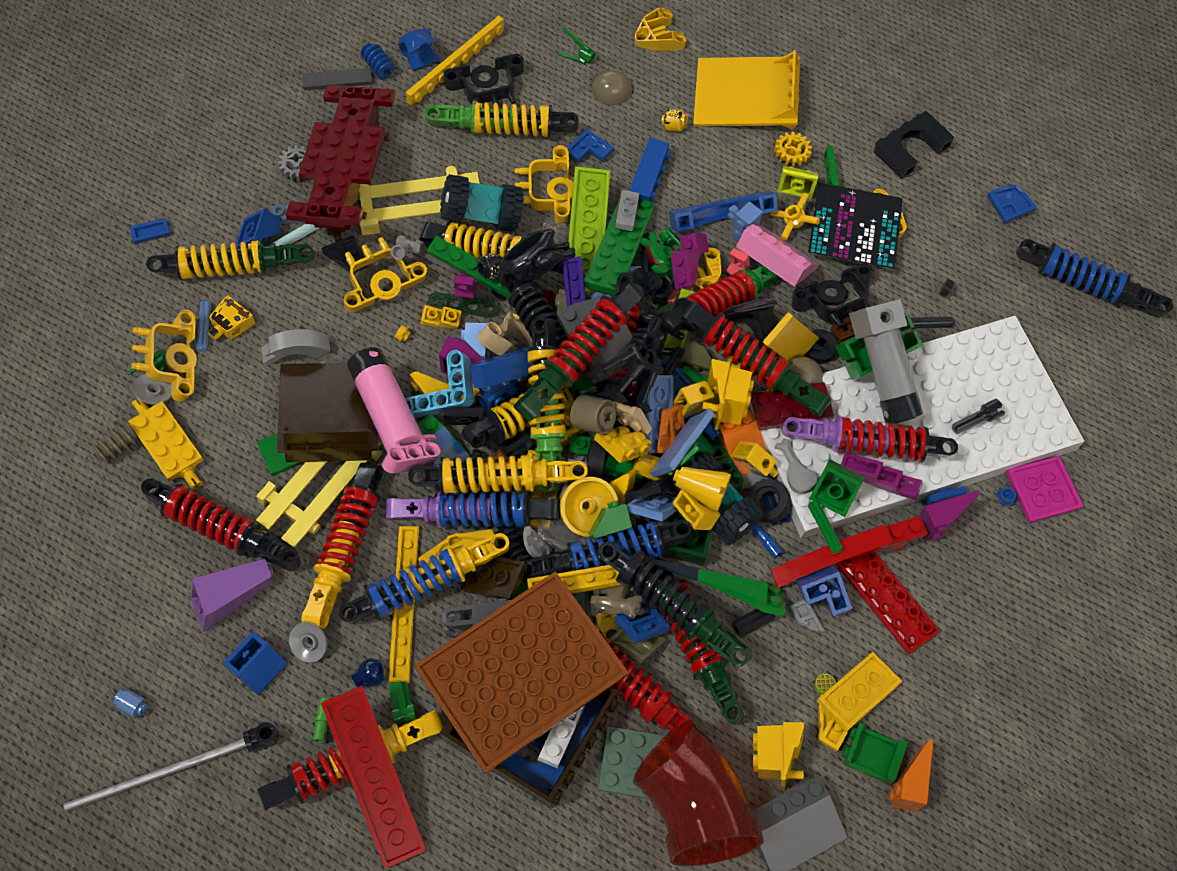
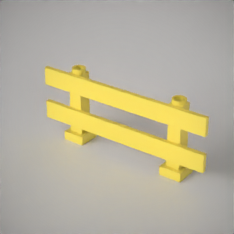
M449 166L446 168V176L372 186L360 184L357 200H361L363 212H367L366 220L361 219L360 222L362 236L380 233L378 221L441 213V200L373 209L372 198L441 190L449 174L468 177L469 182L480 184L478 172L457 174L456 167ZM463 219L462 222H468L469 220Z
M379 434L378 451H372V460L374 459L375 461L382 455L379 447L383 442ZM368 460L346 461L304 511L292 503L328 461L305 462L279 494L277 493L276 486L269 481L256 496L258 502L264 507L269 504L256 521L267 530H270L282 514L294 523L282 536L281 540L295 548L308 532L313 535L316 534L321 527L317 522L344 490V486L349 484L355 477L359 464L366 463Z

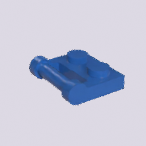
M650 604L643 606L644 614L634 618L624 614L615 616L617 626L622 627L635 644L669 631L670 625L659 615L657 610L650 607Z

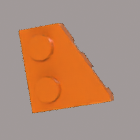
M675 404L662 410L657 453H665L685 426L681 405Z

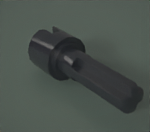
M995 398L981 405L979 411L953 423L952 430L955 434H959L985 420L992 422L1004 416V410H997L1002 407V403Z

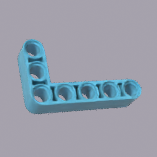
M453 350L448 354L449 389L405 398L408 406L411 405L410 410L414 418L444 413V408H469L473 404V382L469 368L471 361L467 355L458 350ZM464 394L463 400L460 401V397ZM446 398L445 404L442 405L443 400Z

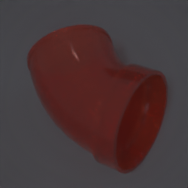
M687 720L671 730L649 752L638 767L633 777V784L640 788L642 793L653 803L665 823L668 831L665 841L671 864L676 866H700L718 863L749 853L763 844L764 838L757 815L752 814L749 801L735 771L716 744L692 720Z

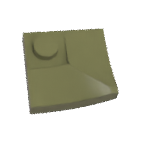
M621 627L609 639L611 641L609 646L611 648L614 646L619 647L620 652L627 654V656L641 665L664 645L666 639L658 635L635 644Z

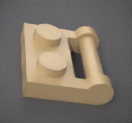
M613 402L616 407L617 420L621 425L632 427L636 432L641 431L646 434L652 430L651 425L640 408Z

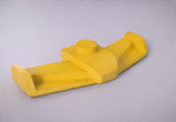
M486 529L452 534L420 556L418 560L419 562L425 560L428 564L430 563V556L434 555L439 559L440 551L447 549L448 546L453 551H457L463 545L469 547L480 540L495 535L494 530ZM496 540L494 546L496 548H500L499 543Z

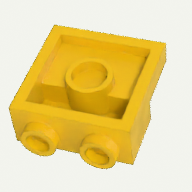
M623 425L612 428L606 434L596 433L594 438L619 463L645 456L649 452L652 443L640 431L631 433Z

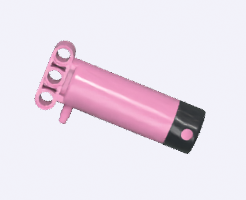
M369 347L357 351L348 360L347 367L387 451L382 467L389 473L410 471L413 467L433 466L441 451L436 443L431 442L436 439V436L434 434L422 435L382 350L377 347Z

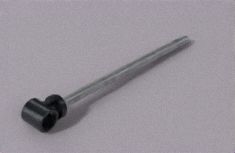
M262 722L257 727L244 731V739L64 803V809L68 812L247 747L249 753L263 747H271L278 742L280 737L279 731L273 724ZM267 730H272L271 737L263 739V733Z

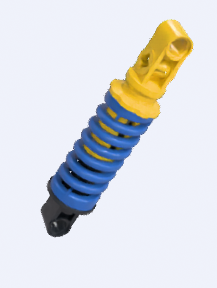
M498 533L487 539L480 540L469 547L463 545L457 551H453L448 546L447 549L440 551L439 559L432 555L429 557L430 563L428 564L425 560H421L419 562L420 568L418 569L412 564L409 566V573L401 569L399 571L401 580L399 581L395 574H390V585L383 578L379 580L380 587L378 584L364 585L365 595L342 605L339 610V616L349 624L360 621L372 614H375L377 619L381 621L385 616L393 614V606L399 611L402 610L403 601L408 606H411L414 597L416 600L421 601L423 600L424 592L427 596H432L433 588L441 592L443 591L444 583L448 587L453 586V579L463 583L465 582L464 574L469 571H476V566L485 564L508 551V537ZM498 539L506 542V545L501 549L494 546L495 541ZM353 608L355 615L351 619H346L345 611Z

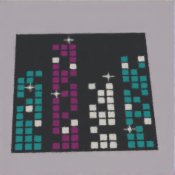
M819 182L813 217H819L820 223L818 225L812 224L808 253L895 269L903 198Z

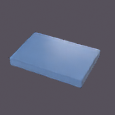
M664 492L634 499L626 505L630 513L659 521H664L678 511L673 505V501L677 496Z

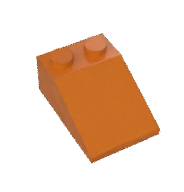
M752 409L747 411V416L742 418L740 425L720 422L718 430L721 434L718 438L729 456H731L740 441L757 443L766 451L761 431L758 429ZM731 458L742 476L751 473V471Z
M928 740L917 750L893 787H890L888 799L892 800L891 807L917 812L927 805L933 740Z

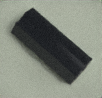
M755 609L734 620L732 627L737 635L742 638L775 620L776 616Z

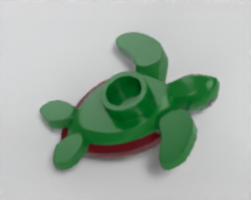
M651 232L649 235L650 240L646 238L640 239V243L645 246L648 260L653 265L651 268L659 274L664 275L667 273L668 278L674 281L670 254L673 251L669 247L657 242L656 233Z

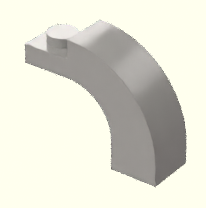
M295 329L276 333L269 337L268 344L261 347L263 364L271 365L288 355L303 354L316 359L330 352L328 335L307 329Z

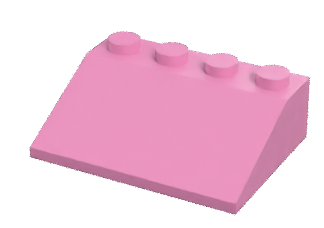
M752 224L746 228L736 246L794 287L820 265L762 225Z

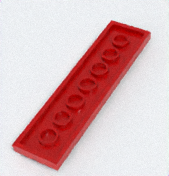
M361 685L320 702L384 869L426 851L363 686Z

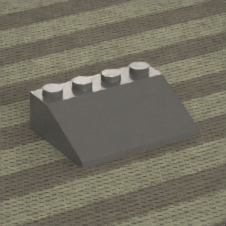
M602 296L572 304L557 312L558 321L567 338L570 333H575L576 326L582 325V319L588 317L591 310H595V306ZM618 324L621 328L619 333L610 330L614 335L613 340L609 341L602 337L607 343L606 348L598 346L600 354L598 356L591 354L593 362L590 364L584 362L586 367L597 364L602 365L608 362L629 345L633 336L627 325L622 326ZM632 358L605 371L606 377L608 378L629 368ZM590 379L593 385L601 381Z
M819 775L745 814L741 819L769 871H789L848 838L830 794Z

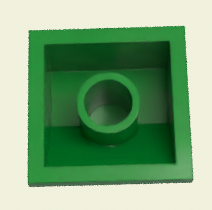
M829 459L809 499L812 501L817 500L820 505L845 517L865 477Z

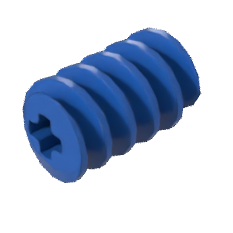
M366 44L361 49V56L380 80L386 79L394 71L395 64L384 53L379 44Z

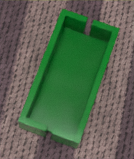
M908 315L905 316L907 326L900 327L906 353L923 346L916 330L906 334L903 332L914 327ZM854 336L836 345L842 361H847L844 365L851 380L872 372L864 338L856 339Z

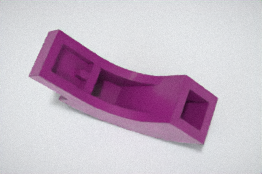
M460 272V276H455L454 296L475 299L479 282Z

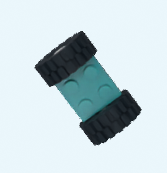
M451 174L446 177L440 202L442 220L459 223L463 219L494 224L496 229L512 232L516 231L519 227L523 214L522 209L524 208L523 188L502 184L501 187L469 182L468 177Z
M710 453L698 456L696 460H692L689 465L685 466L688 468L723 471V467ZM674 481L673 486L676 488L678 492H680L681 489L675 486L676 481ZM729 483L718 510L720 517L714 524L713 531L725 545L734 544L742 536L746 535L749 530L754 528V525L759 522L764 513L750 497L743 498Z

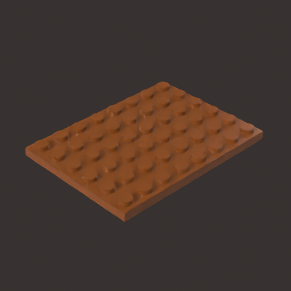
M556 571L414 665V668L485 774L629 674Z

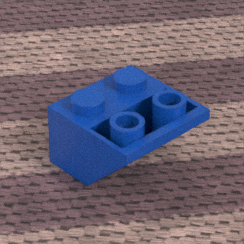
M513 379L509 381L510 384L498 386L497 384L494 385L492 390H481L476 394V403L483 407L485 411L486 409L500 406L504 402H509L512 398H518L520 395V381H514Z
M252 631L223 664L228 671L259 695L287 665V662L268 643Z

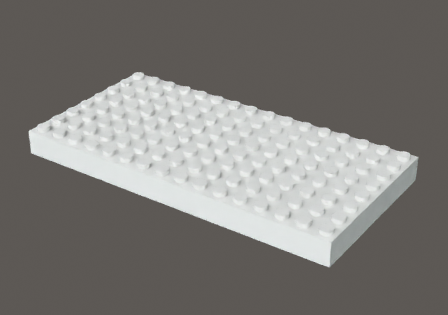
M1012 316L925 342L923 346L907 353L916 391H918L924 414L912 420L891 424L893 426L901 424L904 428L906 426H913L914 429L925 426L928 427L930 436L952 438L958 444V450L954 455L948 458L926 456L924 463H918L908 460V452H905L904 458L900 460L897 458V450L894 451L892 458H888L887 451L883 453V456L878 457L875 450H873L872 455H867L866 449H863L861 454H857L856 448L852 447L851 454L881 461L885 467L903 471L905 476L922 480L923 484L917 500L896 495L863 482L845 517L822 505L820 506L834 529L927 499L929 495L936 494L945 488L951 490L1004 474L1011 468L1076 451L1083 444L1084 439L1017 317ZM846 367L823 373L822 382H825L834 412V418L829 421H835L837 416L841 415V417L850 418L852 422L855 419H860L862 423L870 420L873 424L879 421L883 426L885 425L873 372L851 380ZM995 398L1002 403V407L997 410H1004V416L992 422L985 420L959 434H955L952 430L953 423L979 411L981 405ZM750 399L748 410L751 409L754 414V410ZM795 425L786 426L788 431H796ZM781 427L761 430L766 451L776 459L774 467L777 469L778 474L774 479L782 483L789 491L792 503L789 513L800 538L803 539L822 533L808 508V504L812 502L809 498L814 488L799 494L791 490L787 481L789 463L783 452L775 449L776 443H781L784 438L790 440L789 448L793 456L803 467L815 472L817 482L829 459L841 464L846 447L844 446L840 451L833 452L832 445L830 444L822 446L819 441H805L785 437L781 432ZM944 443V451L950 453V446Z

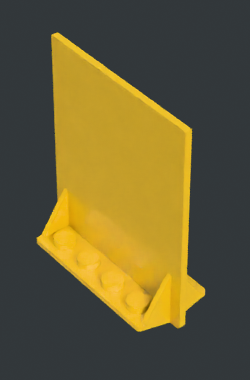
M796 50L783 57L698 58L693 125H782L794 131L795 126L798 125L800 57L797 55Z

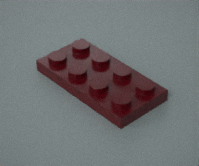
M825 382L810 384L816 390L829 397ZM778 389L772 393L769 391L751 393V403L759 431L780 428L791 417L823 421L824 418L829 420L834 418L831 403L823 414L818 417L789 395L783 396V393ZM803 389L802 391H800L799 395L803 396L806 390ZM788 423L786 426H793L794 424Z

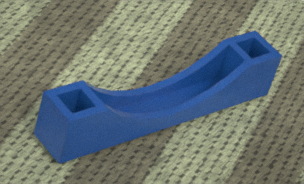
M767 190L670 210L671 228L679 232L693 229L712 221L728 218L727 215L730 213L729 208L735 205L741 210L749 201L763 211V214L778 211L776 193Z

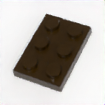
M495 557L485 564L476 566V571L467 572L461 590L466 593L496 599L507 598L508 600H513L528 565L524 561Z

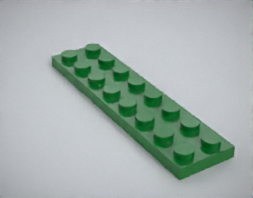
M619 199L584 279V287L610 295L615 294L617 278L622 273H629L640 245V239L643 238L654 211L655 203L638 199L633 231L615 228L620 203Z

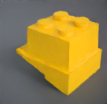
M712 359L707 383L710 387L717 386L719 396L715 397L711 403L703 402L702 409H710L715 413L713 424L714 430L718 431L720 422L740 425L742 418H746L754 381L751 380L752 372L731 367L729 362Z
M783 722V725L757 726V733H753L754 751H757V754H753L754 772H758L759 779L781 780L782 791H785L788 779H804L803 771L791 770L793 761L798 759L802 746L804 722Z

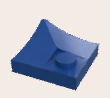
M1018 185L1005 186L993 190L987 195L1004 224L1031 213L1037 208L1030 197Z

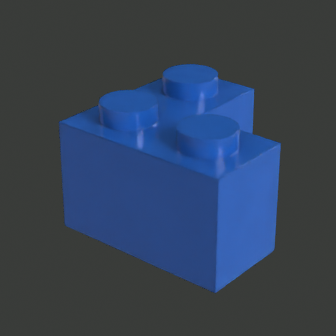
M834 566L796 580L801 596L807 605L824 599L828 610L833 616L852 609L840 573Z

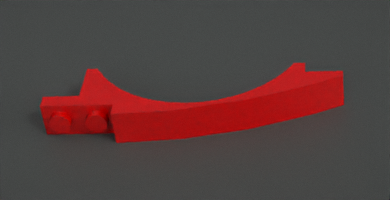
M920 516L889 526L885 524L840 540L842 551L837 554H833L827 545L771 569L770 572L777 587L782 588L791 584L796 585V580L856 556L882 550H893L896 552L903 550L909 541L924 537L928 532Z

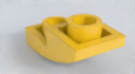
M424 305L420 324L458 329L462 311L445 306L442 310Z

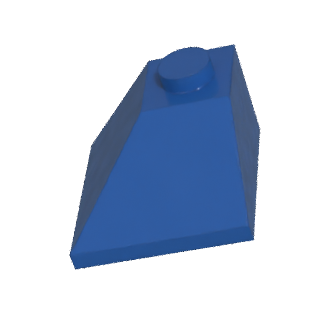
M265 208L244 218L236 246L241 247V242H246V246H248V244H251V241L259 239L263 241L276 236L280 232L282 219Z

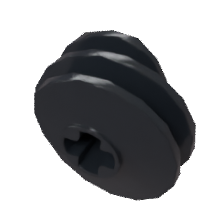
M824 329L812 330L819 339L804 356L813 359L818 364L831 361L837 351L836 338Z

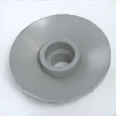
M144 374L134 381L133 392L139 400L145 403L157 404L161 401L164 403L171 398V383L154 381Z
M301 622L291 630L289 644L293 654L298 659L312 663L324 656L327 650V638L318 625L312 622Z

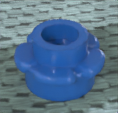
M1009 487L1003 488L997 493L998 501L1002 505L1007 504L1011 506L1015 503L1016 492Z

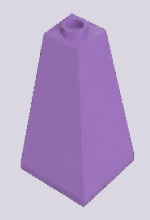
M265 559L192 579L190 598L203 632L270 584L273 570L271 565H267Z

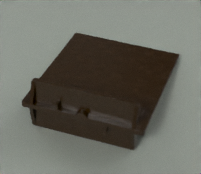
M347 363L280 364L277 453H284L286 462L371 460L372 451H378V432L350 374Z

